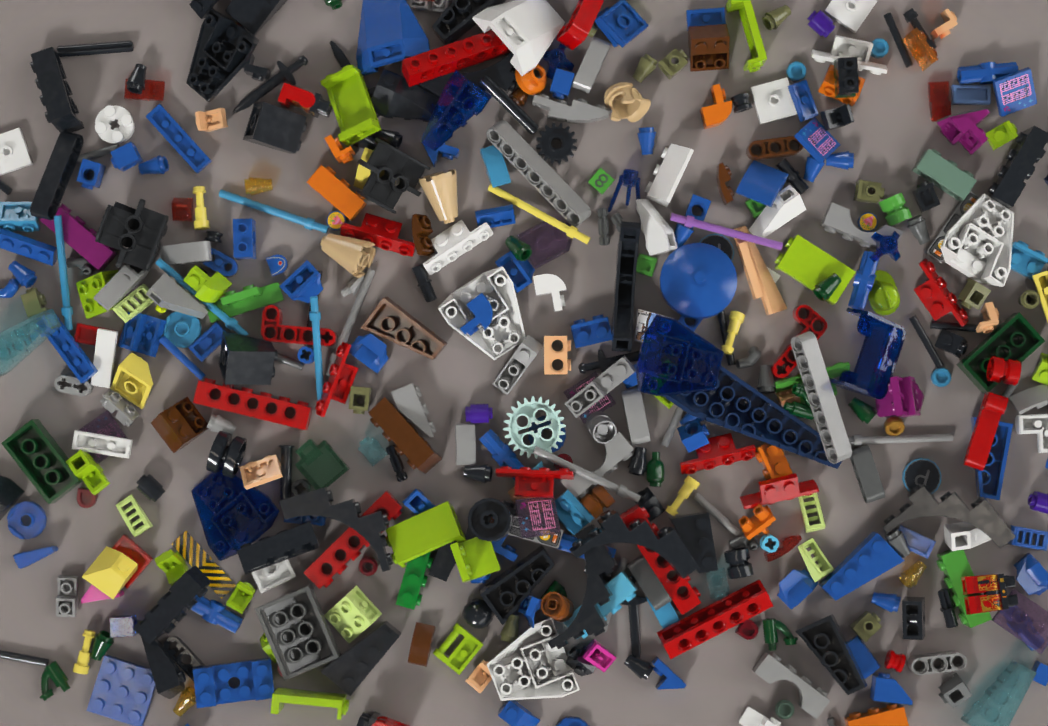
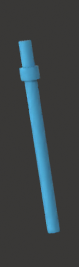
M222 189L219 192V197L303 225L306 229H315L326 234L329 230V226L315 222V219L309 217L306 219Z
M54 215L63 304L61 314L64 316V324L67 330H73V306L70 304L62 215Z
M159 258L155 264L172 276L178 284L195 297L197 292L183 281L184 278ZM196 298L220 318L228 329H233L237 334L244 336L249 334L237 324L238 321L236 319L230 318L214 303L203 302Z
M311 296L309 319L312 321L318 401L323 395L322 388L324 385L319 322L321 320V311L318 308V296Z

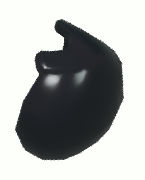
M476 598L465 605L463 616L471 627L482 629L492 622L493 611L485 600Z

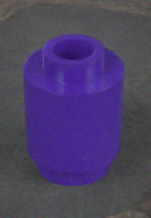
M814 10L807 18L810 21L807 25L818 35L825 38L836 27L833 21L821 10L818 13Z
M470 404V406H466V422H471V424L489 423V419H493V408H489V404Z
M1038 491L1030 494L1028 497L1030 509L1048 514V494Z

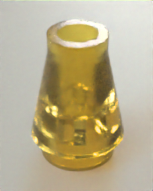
M254 177L244 179L246 194H251V196L273 190L272 179Z
M918 560L901 573L899 580L903 585L911 589L917 585L927 566Z
M186 687V689L181 691L173 709V712L178 716H183L196 703L194 688Z

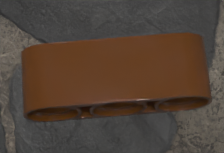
M794 136L756 140L747 147L746 154L751 160L786 157L798 154L803 149V146ZM791 141L798 144L797 150L790 148L789 143ZM777 144L779 152H773L770 149V145ZM752 146H757L760 148L759 155H755L752 153Z

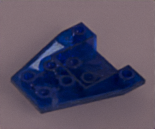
M656 315L644 334L636 369L638 391L662 396L715 390L724 352L677 320Z
M222 469L218 473L212 472L191 490L208 546L219 561L238 554L237 550L241 549L240 546L247 543L252 544L272 527L280 511L269 496L255 487L246 490L241 478L235 476L232 479L223 476Z

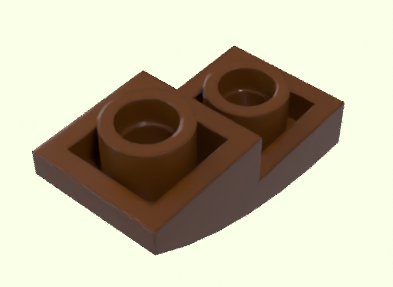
M722 162L717 166V184L724 205H727L734 200L732 197L734 196L733 190L730 186H726V183L731 180L730 176L732 173L727 165L724 166Z
M414 214L412 216V235L417 254L430 256L435 253L432 241L428 237L433 232L431 222L427 215Z
M416 622L408 663L427 667L436 629L435 626Z

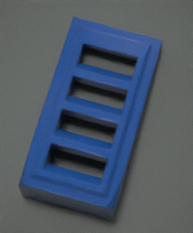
M1011 525V529L1016 534V537L1008 542V544L1047 551L1048 532ZM1019 531H1022L1021 542H1018ZM1026 532H1029L1028 542L1025 543ZM1033 533L1036 534L1034 545H1032ZM1040 535H1044L1042 546H1038Z
M50 546L13 555V558L18 568L22 569L58 551V547Z

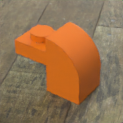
M720 84L712 85L710 88L714 105L702 107L700 110L704 129L721 125L731 113L732 100L724 102L726 93L724 88L721 89Z

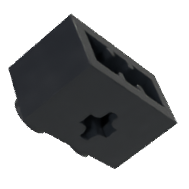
M905 596L902 600L903 639H924L925 597Z

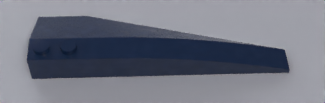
M687 344L658 392L689 415L836 469L842 463V461L836 464L829 462L817 431L692 345Z

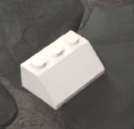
M672 143L669 148H664L661 155L664 158L661 165L657 164L653 175L656 177L653 183L649 181L644 191L648 193L647 199L662 206H668L694 152L693 149Z

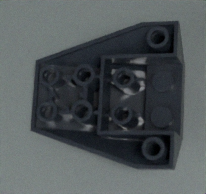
M210 8L201 25L186 84L207 102H211L249 61L259 40L236 21Z

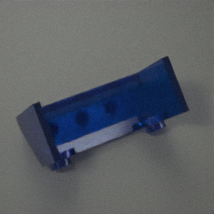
M847 308V312L859 317L857 330L861 335L865 336L854 372L844 371L840 375L839 380L829 378L830 382L848 391L875 399H883L888 392V383H890V377H893L906 337V331L903 326L872 312Z

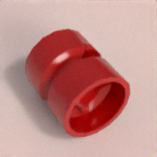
M992 356L987 366V381L1000 383L1002 380L1004 384H1018L1021 375V362L1012 359L1005 361L1004 358Z

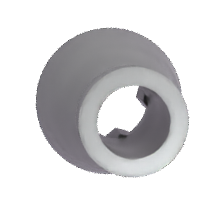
M212 413L206 428L217 433L224 431L233 436L236 425L221 415Z

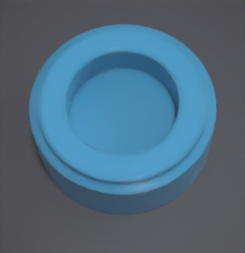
M877 38L871 42L873 43L872 57L882 58L888 53L889 45L886 40Z
M798 61L792 62L787 67V77L795 82L802 80L806 75L805 65Z
M937 368L931 373V381L937 387L947 386L951 381V374L946 368Z

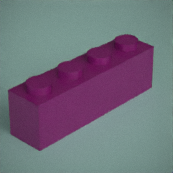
M62 203L56 215H62L64 241L95 268L103 271L117 255L114 248L96 242L98 232L93 228L89 230L85 227L86 222L79 216H72L70 214L72 210ZM41 218L40 221L55 233L54 219L47 220Z

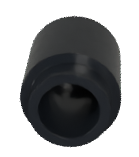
M144 474L136 482L138 484L137 489L154 502L165 492L162 488L163 486L150 474L148 476Z

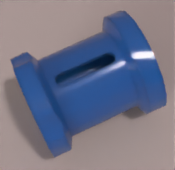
M307 346L301 347L297 353L298 360L305 364L313 363L314 349ZM305 350L307 352H311V355H309V360L303 358V355H305Z

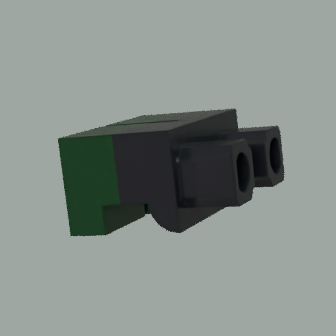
M857 57L837 58L834 61V79H836L834 81L835 98L855 97L856 93L859 92Z

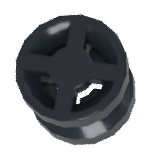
M742 93L730 98L732 103H734V113L744 112L753 108L752 104L749 103V93Z

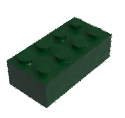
M1020 312L1013 313L956 365L982 393H987L999 384L987 381V366L992 356L1004 358L1005 361L1008 359L1018 360L1022 363L1045 340Z
M39 419L30 420L1 443L48 504L56 503L83 482L82 479L74 475L66 463L69 458Z

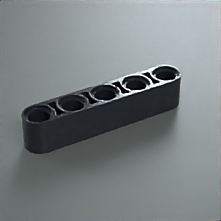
M65 131L59 134L30 207V213L33 217L47 220L54 219V215L58 211L84 143L82 135Z

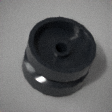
M219 431L211 447L206 470L218 473L222 469L223 476L234 479L245 454L247 439L236 436L232 440L230 433Z
M493 498L481 499L469 511V528L479 539L489 542L499 541L506 537L511 530L513 524L512 513L509 507L500 500ZM490 516L495 519L494 523H488Z

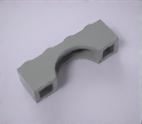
M833 202L828 205L820 225L825 227L824 230L829 233H840L842 238L849 241L857 240L860 242L859 245L866 248L874 247L878 249V253L886 256L895 253L903 231L887 224L881 226L875 232L861 231L853 224L850 217V209Z
M619 431L611 442L604 444L606 454L602 465L590 472L600 477L606 472L611 474L618 468L616 465L621 460L625 462L633 455L631 451L634 448ZM574 473L573 480H560L567 490L580 499L589 492L587 488L592 484L594 486L598 485Z
M765 652L752 669L754 673L769 684L778 680H789L795 683L800 695L798 705L817 719L830 702L826 697L828 693L820 687L815 689L811 686L812 681L804 675L799 677L795 674L797 670L791 665H783L780 662L781 658L774 652L771 654Z

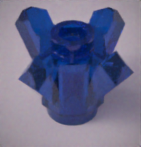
M560 44L558 48L546 51L542 59L546 60L549 65L547 78L553 79L556 68H564L568 71L573 70L574 64L566 58L564 53L565 45Z
M896 231L890 236H883L875 232L871 238L876 242V251L869 258L876 262L883 255H889L893 260L897 261L901 257L897 249V240L900 235Z

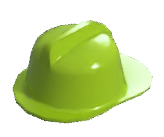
M877 270L868 300L873 311L877 314L890 315L899 307V292L892 276L886 271Z

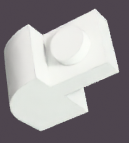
M553 274L533 276L536 296L551 294L554 312L562 311V306H565L564 295H560L559 292L567 290L564 282Z

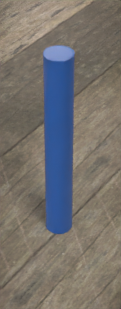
M165 336L159 340L199 380L206 376Z

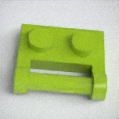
M456 622L453 626V631L442 645L434 650L433 654L460 675L484 644ZM459 634L463 635L462 641L451 655L447 657L444 653Z

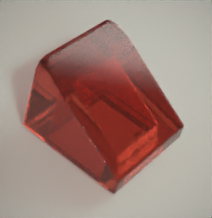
M174 198L171 203L173 221H192L193 198Z

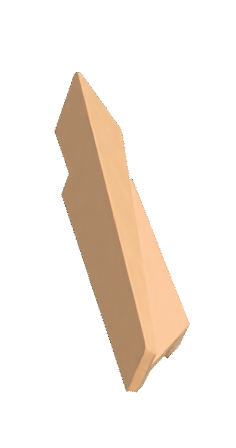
M746 226L734 229L750 234ZM734 238L753 300L761 298L766 315L786 310L787 306L756 244Z

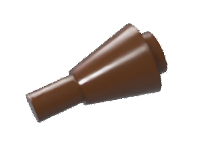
M520 87L509 94V97L520 107L525 106L529 96Z

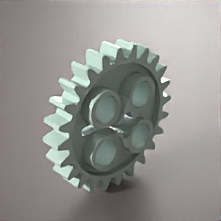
M532 396L531 402L524 398V404L517 401L518 408L511 406L513 413H507L510 420H504V422L509 425L503 428V430L509 431L505 438H511L508 445L515 444L513 451L521 449L520 455L522 456L524 452H527V458H529L531 453L534 454L533 451L536 446L552 453V446L558 449L556 442H563L559 435H565L560 430L566 427V425L560 424L564 417H558L561 410L554 411L556 404L549 406V399L542 403V397H539L537 402L534 396ZM538 410H543L546 413V418L543 421H538L535 417V413ZM519 416H525L528 419L526 426H518L517 418ZM546 421H551L550 425L538 428L537 433H534V431L531 430L522 434H518L519 430L531 427L532 422H535V424H541ZM544 428H549L552 431V436L549 439H544L541 436ZM526 434H531L534 437V442L531 445L523 443V437Z

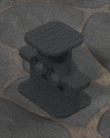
M375 138L378 143L369 160L365 162L359 159L358 161L360 165L371 170V175L362 191L357 190V193L396 214V211L393 209L403 192L407 190L418 197L421 195V192L416 190L415 187L425 169L430 170L431 167L381 139ZM385 170L384 175L379 178L380 172ZM400 178V183L395 186V181Z
M140 199L135 214L108 205L98 229L96 242L121 251L116 263L118 268H121L123 262L149 271L167 226L169 216L145 208L146 201ZM132 219H137L140 223L139 228L136 230L129 228V221ZM125 237H130L133 241L130 248L122 246V240Z

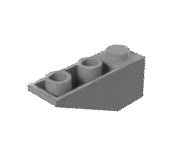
M126 263L93 299L109 311L146 278L149 271Z
M166 273L146 293L161 308L203 319L209 312L202 302L196 301L187 289L181 288L177 281Z
M527 335L492 385L508 395L543 345L530 335Z
M414 383L391 391L398 410L429 437H435L434 432H436L433 421L429 422L426 416L429 414L425 403L422 404L419 398L422 396L419 386H414Z

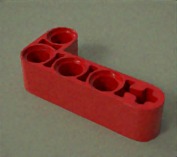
M579 0L569 22L561 28L556 40L571 50L580 45L588 36L604 0Z
M803 304L793 310V318L803 327L798 335L811 331L818 341L827 329L826 320L808 305ZM801 308L807 312L805 319L800 318L798 315V311ZM815 321L821 323L820 331L814 330L813 323ZM791 343L771 366V371L775 378L787 377L797 365L796 359L792 361L788 357L789 351L792 350ZM785 362L791 364L790 366L785 365L783 367L784 373L777 374V366H782Z
M268 305L263 309L261 336L264 340L278 343L313 345V339L307 342L304 338L307 331H312V327L282 325V311L279 307ZM271 309L277 311V316L274 319L268 317V312ZM269 328H274L275 330L273 338H268L266 335ZM320 328L321 336H327L328 332L333 336L329 343H327V340L321 339V346L329 347L335 345L338 340L336 332L331 329ZM289 329H292L295 333L294 338L288 340L285 336Z
M991 392L985 394L963 465L981 471L984 470L1001 415L1006 410L1009 398Z

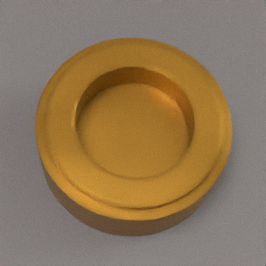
M890 417L884 423L885 431L890 436L900 435L905 428L903 420L899 417Z

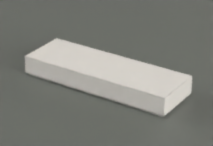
M97 329L93 365L98 372L91 378V385L111 388L118 331Z
M75 430L71 449H81L85 452L129 459L133 439Z

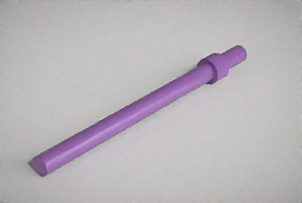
M671 213V221L682 223L689 228L697 227L782 250L783 247L782 242L700 221L693 216Z

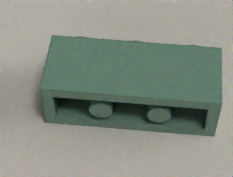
M926 150L912 171L930 183L934 182L936 187L959 202L965 200L977 181L973 178L974 175L967 170L962 171L957 168L958 165L952 160L942 158V154L937 150Z

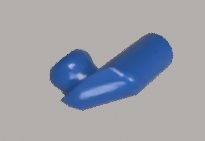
M10 279L4 289L0 288V298H11L19 290L17 279Z

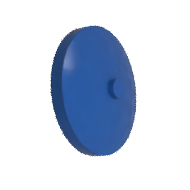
M690 243L677 248L665 260L660 273V289L667 304L680 315L692 319L710 318L722 312L732 301L737 288V273L731 259L719 248L706 243Z

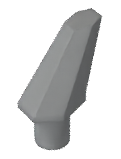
M365 276L361 278L354 277L348 282V287L340 290L343 297L351 293L355 295Z

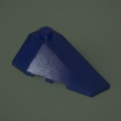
M456 70L446 83L420 142L436 151L453 136L454 131L460 126L463 128L468 124L467 120L473 115L477 116L481 113L492 98V95Z

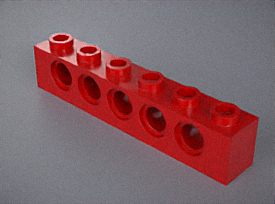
M489 30L486 33L483 32L403 59L402 73L408 86L411 87L510 53L511 51L493 30Z
M205 378L204 381L198 380L193 403L308 430L313 408L308 407L309 403L298 400L296 404L290 402V398L283 396L275 399L271 398L272 394L261 391L259 395L253 393V389L242 387L239 390L234 389L235 385H225L224 382L223 386L215 384L216 380ZM215 389L221 392V396L217 400L212 396V392ZM234 393L238 394L240 398L237 404L231 402V396ZM252 398L258 400V406L255 409H252L249 405ZM272 402L277 406V410L273 414L268 411V405ZM289 407H293L296 411L293 418H289L286 414Z
M387 490L361 516L378 512L379 509H385L388 513V519L392 518L395 521L403 513L401 511L403 506ZM349 527L303 573L319 589L322 586L327 588L334 581L332 576L336 573L340 575L348 567L346 563L350 559L354 561L361 554L359 550L364 545L368 547L370 543L356 530ZM351 536H357L360 539L358 546H353L350 543ZM337 550H344L346 558L339 559L336 555ZM323 564H331L332 572L326 573L323 570Z
M636 504L619 515L627 528L631 521L642 518L646 520L655 536L658 535L659 529L655 523L650 524L647 519L650 515L645 507L640 508ZM637 545L681 615H684L701 603L698 598L701 594L695 586L691 587L688 583L691 580L689 576L683 579L676 573L673 578H667L668 572L674 570L673 567L666 560L661 563L657 562V557L659 556L657 552ZM681 586H685V592L682 594H678V588Z
M757 580L658 631L657 634L669 658L673 659L773 607V604L760 580Z

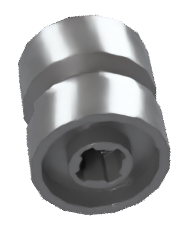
M595 411L588 416L586 427L594 440L601 444H607L615 438L617 428L605 412Z

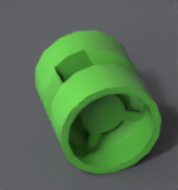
M902 192L879 202L882 212L887 213L885 219L889 226L912 217L909 208L904 206L906 201Z

